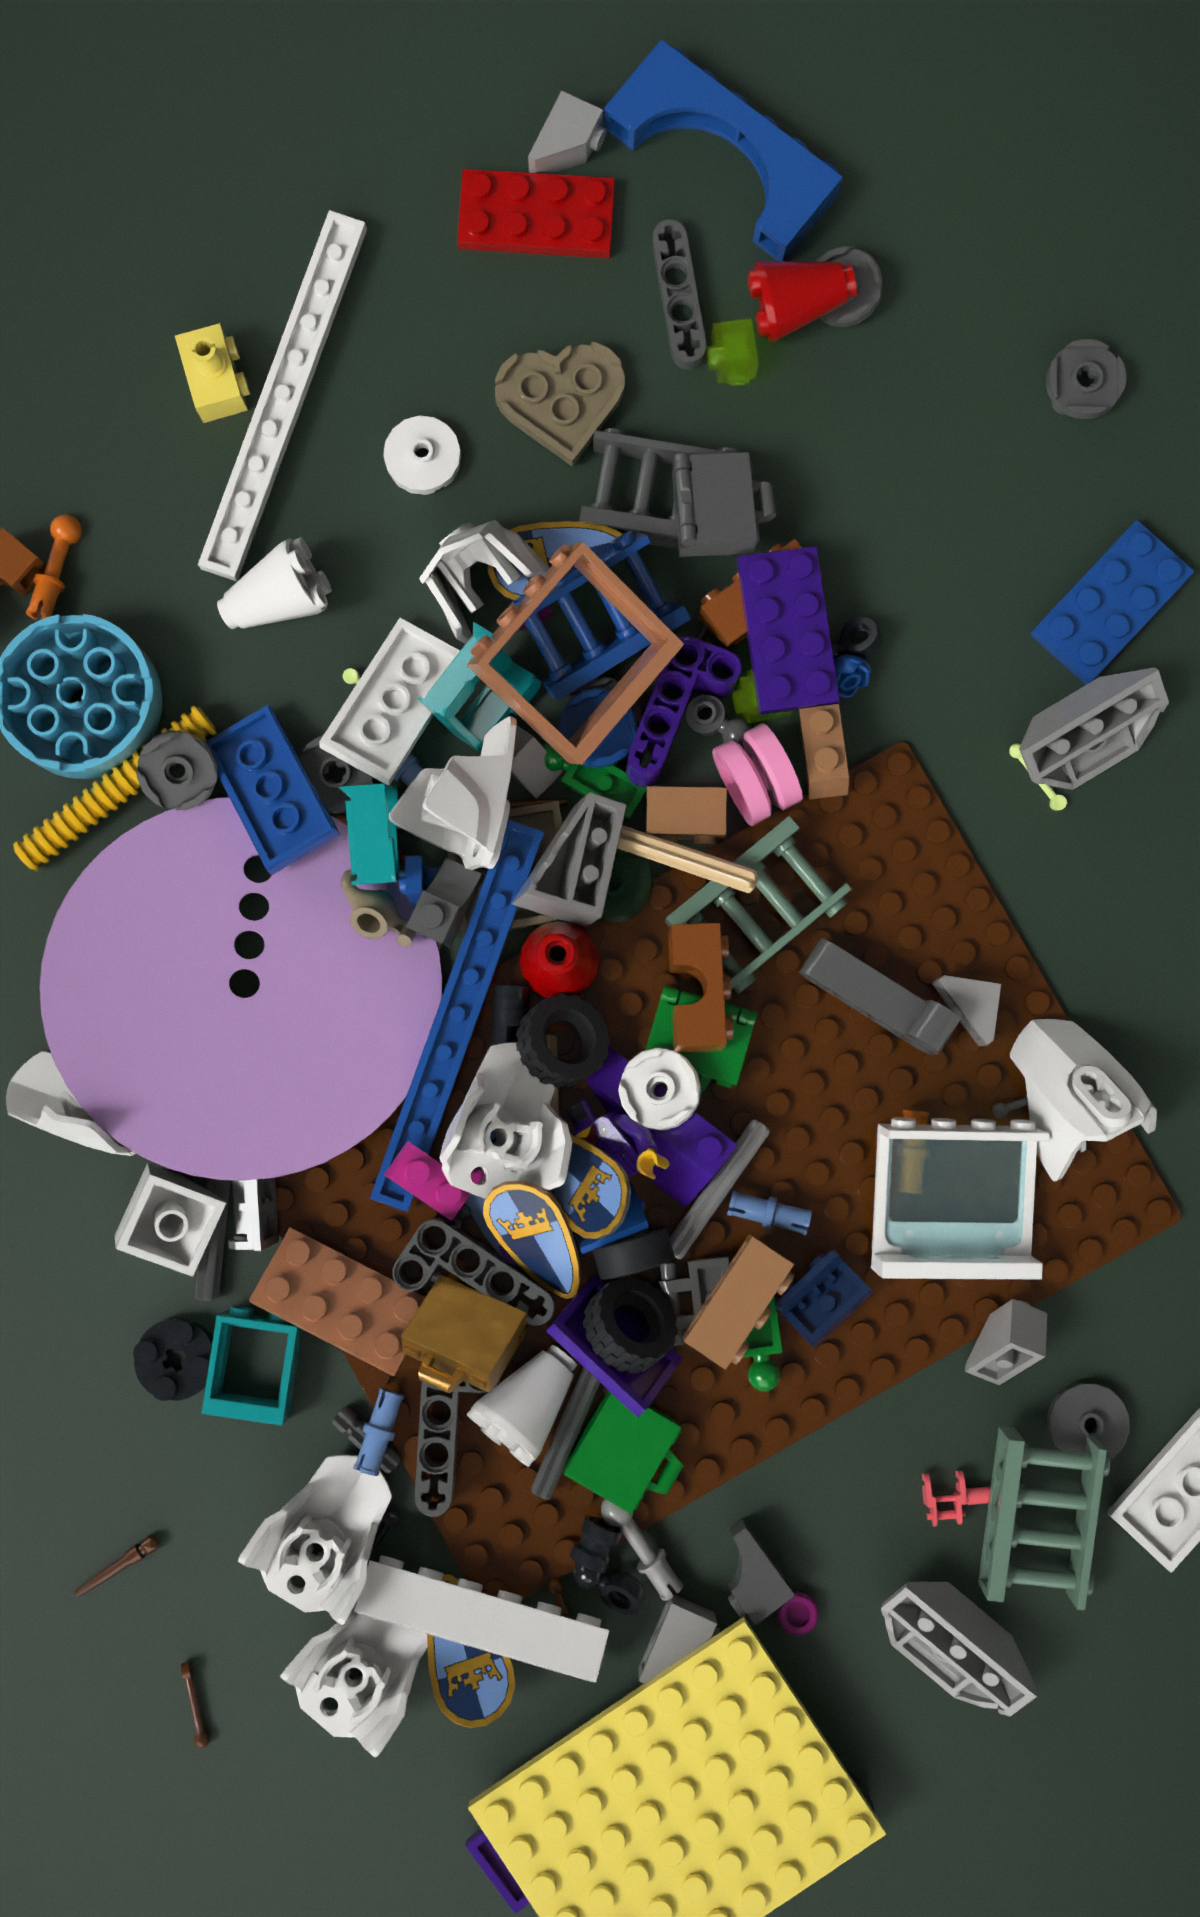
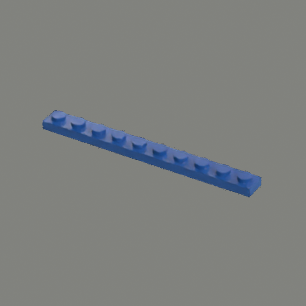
M509 819L507 820L499 859L494 868L488 869L372 1190L370 1196L372 1200L406 1212L410 1210L414 1195L384 1174L407 1141L426 1154H430L518 906L512 905V902L528 879L544 836V832Z

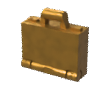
M440 1275L401 1335L403 1352L422 1362L419 1380L451 1393L460 1383L465 1381L491 1393L519 1344L527 1334V1313Z

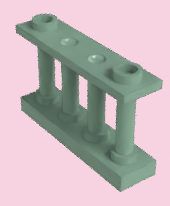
M790 816L733 862L756 870L758 876L756 887L792 928L778 941L773 943L733 896L736 892L731 887L714 881L707 883L665 920L669 928L673 924H705L703 922L705 917L701 912L712 903L717 908L721 906L761 953L759 957L744 969L730 953L728 959H722L723 971L730 975L731 990L734 989L737 994L741 993L756 980L752 974L753 971L825 912L830 918L848 903L843 896L851 890L849 885L846 883L834 893L794 846L796 841L792 836L796 834L799 827ZM773 852L777 857L781 855L822 902L820 906L805 918L764 871L766 866L762 861Z
M998 1427L978 1584L987 1601L1004 1602L1006 1587H1011V1584L1066 1589V1594L1076 1609L1085 1610L1087 1595L1091 1596L1094 1588L1091 1564L1103 1476H1108L1110 1471L1109 1453L1095 1436L1087 1435L1085 1452L1080 1453L1028 1447V1444L1025 1443V1440L1015 1428ZM1027 1464L1080 1469L1082 1474L1079 1493L1023 1487L1020 1482L1021 1469L1026 1468ZM1022 1504L1076 1509L1074 1532L1018 1527L1015 1522L1016 1508H1021ZM1017 1544L1071 1549L1069 1570L1064 1572L1012 1566L1011 1562H1009L1011 1547L1015 1548Z

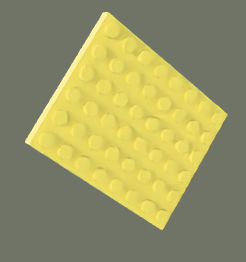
M742 1617L647 1683L641 1685L471 1799L468 1805L469 1811L539 1917H764L886 1835L883 1824L745 1617Z

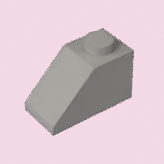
M561 91L528 155L529 173L555 174L587 163L592 151H599L606 136V128L603 127V110Z
M1011 1299L992 1312L965 1364V1372L1001 1385L1045 1358L1047 1313L1031 1307L1025 1301Z
M673 1594L674 1597L666 1601L638 1667L639 1681L644 1684L675 1662L720 1633V1628L716 1627L715 1612Z

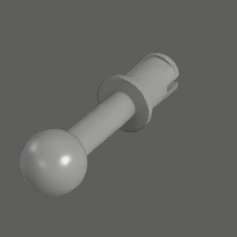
M604 1499L601 1505L602 1518L607 1524L619 1527L641 1559L637 1564V1570L647 1575L663 1601L674 1597L667 1584L678 1594L683 1588V1583L668 1564L664 1549L652 1548L632 1518L633 1512L630 1514Z

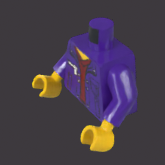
M586 1099L565 1111L577 1131L572 1135L586 1140L609 1154L621 1164L628 1178L640 1172L651 1179H655L656 1177L653 1174L654 1164L663 1169L668 1168L669 1161L658 1154L659 1149L651 1129L640 1125L627 1114L613 1111L597 1119Z

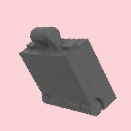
M749 452L676 454L672 468L679 557L754 554L755 546L760 541L759 526L757 524L774 519L776 517L773 485L768 482L752 480L753 466L752 461H750ZM753 494L759 495L760 511H755Z

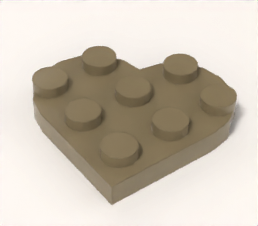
M591 342V345H578L571 348V345L567 346L557 356L543 350H537V353H525L517 356L516 353L501 365L495 377V401L500 412L510 423L573 467L592 442L595 430L600 431L618 407L624 395L625 374L621 367V361L610 348L597 342Z

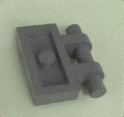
M728 1256L687 1260L689 1277L677 1278L676 1262H667L660 1265L661 1280L657 1281L658 1289L663 1293L664 1298L669 1300L672 1305L673 1314H676L677 1318L676 1328H678V1335L674 1339L676 1341L674 1346L685 1344L682 1338L684 1329L688 1328L728 1267ZM691 1291L694 1313L682 1314L679 1292Z

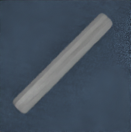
M753 1119L750 1121L736 1141V1148L706 1184L670 1236L675 1258L682 1259L769 1135L770 1130L758 1120Z

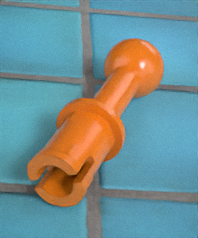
M68 514L59 515L51 522L50 533L54 543L44 574H36L33 578V582L36 585L26 614L37 620L40 609H42L41 619L52 616L59 593L65 589V584L59 578L69 546L77 543L82 535L80 522Z

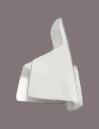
M496 520L476 527L469 522L457 528L439 543L441 545L440 549L419 579L422 584L426 582L439 602L455 638L466 644L472 637V634L451 587L470 613L484 605L471 587L470 567L480 561L495 567L508 585L521 577L512 563L526 577H534L537 574L544 576L550 568L519 534L503 528Z
M510 716L503 719L484 736L481 756H453L449 759L445 768L422 769L391 810L388 819L411 834L443 850L459 855L466 869L494 868L501 852L510 810V802L506 798L514 753L516 718Z
M1059 1019L1031 1020L1020 1033L1011 1049L1010 1058L1025 1077L1030 1121L1036 1122L1035 1127L1050 1133L1049 1141H1037V1155L1053 1181L1063 1178L1077 1151L1083 1152L1086 1150V1141H1108L1140 1124L1148 1134L1155 1131L1157 1109L1130 1073L1076 1023Z
M501 1043L490 1046L462 1106L448 1128L439 1158L442 1163V1171L451 1186L486 1199L493 1187L505 1181L521 1180L536 1184L548 1191L563 1185L567 1176L572 1140L568 1124L550 1106L555 1087L551 1084L545 1085L541 1083L540 1079L533 1077L528 1072V1068L525 1065L523 1066L520 1060L521 1056L516 1048L517 1043ZM492 1131L496 1134V1141L494 1144H492L490 1140V1135ZM480 1167L482 1177L475 1184L471 1180V1172L474 1168Z
M41 1051L36 1054L11 1079L6 1093L8 1115L56 1136L90 1148L127 1156L136 1154L105 1132L83 1110L66 1086L51 1053Z
M333 1455L326 1457L309 1483L284 1505L280 1511L262 1522L238 1559V1562L244 1566L260 1570L270 1592L303 1612L326 1610L341 1625L348 1619L367 1582V1563L379 1523L392 1498L389 1484L380 1469L379 1476H372L353 1468L358 1455ZM313 1543L320 1544L324 1551L319 1552L317 1556L312 1553L314 1549ZM292 1576H301L305 1581V1586H294Z
M354 1607L343 1625L337 1622L329 1631L313 1637L287 1666L280 1677L288 1684L296 1687L300 1708L332 1736L356 1737L363 1748L372 1756L377 1757L405 1716L407 1697L410 1693L420 1658L427 1649V1634L355 1613ZM350 1668L360 1669L363 1675L355 1676L352 1680L349 1677L351 1673ZM327 1697L334 1698L338 1702V1707L329 1710L324 1705V1699Z

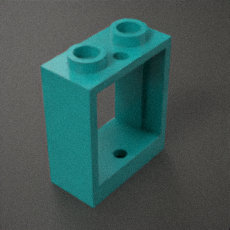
M230 1306L229 1311H224L216 1317L201 1414L283 1425L290 1416L303 1329L272 1313L269 1314V1317L253 1315L254 1308ZM233 1326L288 1334L278 1400L222 1393Z

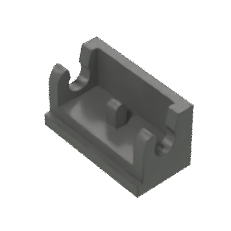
M275 1178L249 1181L232 1180L236 1235H234L233 1240H228L229 1249L262 1251L278 1243Z

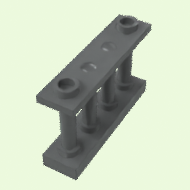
M614 428L605 429L604 432L595 430L593 437L594 452L604 453L596 502L591 504V507L582 505L579 522L604 525L619 531L621 534L632 531L633 535L636 533L647 535L651 542L649 543L650 545L679 549L675 502L672 516H669L667 519L652 517V514L649 513L657 462L673 465L674 456L679 453L693 455L739 453L740 451L730 447L713 450L628 436L624 431ZM619 456L642 460L634 509L630 510L629 513L614 511V508L611 507ZM717 555L730 558L732 557V555Z

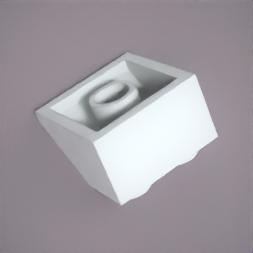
M147 1163L115 1233L116 1249L193 1277L223 1212L226 1201L182 1175Z

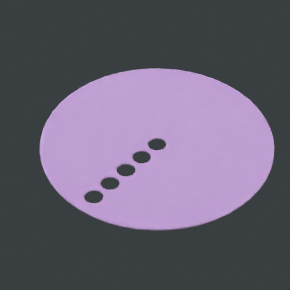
M229 797L204 800L199 806L187 810H175L177 808H174L143 821L107 846L83 870L57 911L47 937L40 977L41 1016L46 1040L54 1063L66 1086L83 1110L99 1127L120 1144L145 1159L168 1169L192 1176L241 1181L276 1178L304 1171L348 1151L385 1122L407 1096L442 999V973L437 942L416 932L412 944L409 947H402L397 942L398 934L393 930L387 931L381 938L370 939L363 937L353 929L350 923L352 908L341 887L342 875L346 870H351L348 827L334 817L331 818L340 833L339 836L261 883L249 880L244 873L246 861L259 854ZM399 881L356 885L364 890H383L388 892L393 898L399 916L409 921L414 909L406 894L400 893ZM259 893L268 900L269 911L264 918L252 921L242 916L239 910V903L245 895ZM254 931L262 936L265 946L263 952L258 957L245 959L235 951V939L242 932ZM242 969L253 971L260 980L258 991L248 998L236 996L232 993L229 986L232 975Z

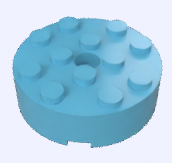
M58 614L41 619L22 630L8 644L0 657V730L7 741L19 753L47 771L74 779H91L102 777L105 773L111 774L113 773V767L122 766V761L125 759L130 760L133 757L132 753L135 751L139 753L142 750V745L151 740L158 728L163 699L157 671L147 654L123 630L107 620L88 614H83V616H60ZM83 689L82 701L71 703L72 696L78 690Z

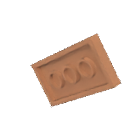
M289 1228L249 1301L395 1377L406 1356L403 1352L401 1335L426 1297L415 1291L401 1289L390 1278Z

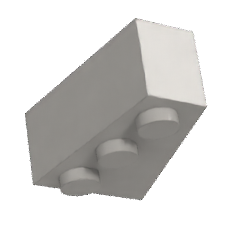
M590 792L575 804L513 900L512 905L583 927H587L601 918L626 804Z

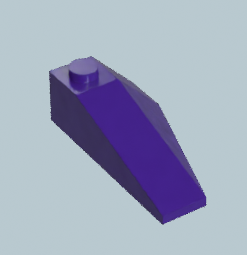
M608 1046L607 1051L609 1054L607 1059L602 1062L603 1066L585 1080L607 1113L617 1111L620 1114H627L622 1107L618 1089L624 1069L629 1061ZM659 1084L655 1086L654 1094L656 1097L666 1095L667 1090ZM694 1111L692 1116L678 1127L663 1131L651 1129L659 1149L658 1154L669 1161V1166L666 1169L654 1164L653 1174L656 1178L651 1180L686 1208L716 1174L737 1144Z

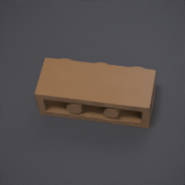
M749 1234L682 1335L683 1341L725 1370L730 1362L735 1365L738 1364L749 1347V1343L745 1339L753 1327L759 1330L768 1319L772 1311L768 1304L776 1292L782 1295L792 1282L794 1274L790 1270L794 1264Z

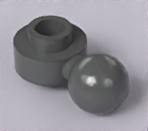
M712 695L697 696L689 703L686 710L687 722L695 733L701 736H711L719 732L722 734L724 743L733 740L744 749L743 736L746 731L752 729L751 725L739 718L728 720L725 708L718 698ZM710 708L712 716L708 720H701L698 717L701 709Z

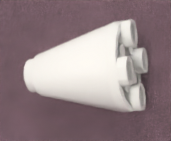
M302 537L295 540L289 538L278 544L224 593L223 599L217 602V606L222 619L229 628L235 629L240 627L244 629L316 615L327 608L326 594L332 591L331 585L322 571L316 572L310 561L312 558L311 551Z
M551 1345L547 1351L542 1350L503 1380L491 1393L488 1392L476 1401L467 1413V1416L482 1428L481 1431L499 1446L503 1443L510 1449L509 1452L515 1458L529 1467L542 1451L574 1377L572 1371L577 1364L562 1350Z

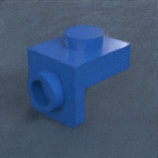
M405 856V870L399 871L400 893L406 894L413 909L422 891H425L430 886L440 868H427L422 856Z

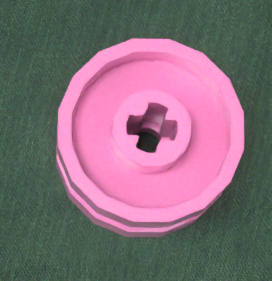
M763 723L744 733V749L740 744L729 740L713 748L712 751L714 762L728 794L741 816L751 827L770 818L772 811L771 802L784 811L803 799L797 775L786 752L775 734Z

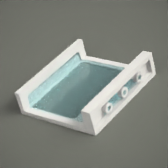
M905 1117L891 1118V1124H878L871 1269L881 1278L1042 1279L1043 1263L1031 1256L1037 1141H1049L1050 1133L1035 1127L1036 1122L1018 1119L1010 1120V1126H996V1121L989 1119H971V1125H956V1120L947 1118L931 1119V1125L916 1124V1119Z

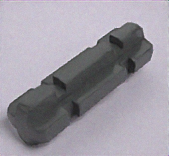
M345 1406L334 1417L332 1423L341 1433L346 1431L349 1434L348 1439L361 1449L366 1434L362 1430L366 1422L364 1420L360 1422L357 1419L359 1415L350 1407ZM387 1446L380 1466L388 1474L401 1462V1457L393 1446L390 1448Z

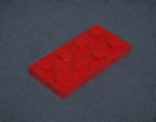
M462 169L458 249L610 258L615 178Z

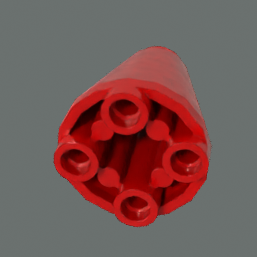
M758 261L754 262V269L748 270L747 281L751 299L758 297L761 309L757 310V314H755L759 338L767 336L769 342L778 341L846 304L848 298L857 296L855 275L851 264L842 266L841 262Z
M562 921L543 924L530 933L522 946L520 956L523 978L534 992L544 998L555 997L562 993H566L568 996L572 994L580 995L591 986L597 975L599 965L596 944L587 931L573 923ZM555 946L563 947L566 951L565 959L560 962H556L550 957V951Z

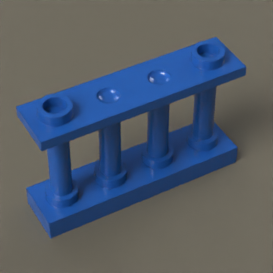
M632 531L620 535L611 542L613 548L598 557L609 568L621 560H625L650 610L671 631L689 621L691 618L684 605L674 601L670 603L668 600H663L638 553L639 549L651 543L647 535L639 533L633 535ZM578 569L562 578L524 622L551 669L548 673L550 677L542 681L548 694L557 701L651 644L596 589L617 628L615 631L616 637L604 644L602 641H597L571 594L572 590L589 581ZM526 594L515 599L510 605L514 604L517 607ZM556 600L584 648L582 651L583 657L572 664L568 661L564 662L536 613Z

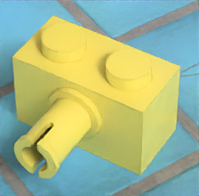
M220 323L176 335L175 339L194 406L203 423L248 411L244 396L250 395V390L244 372L237 373L234 361L240 359L233 335L226 337Z

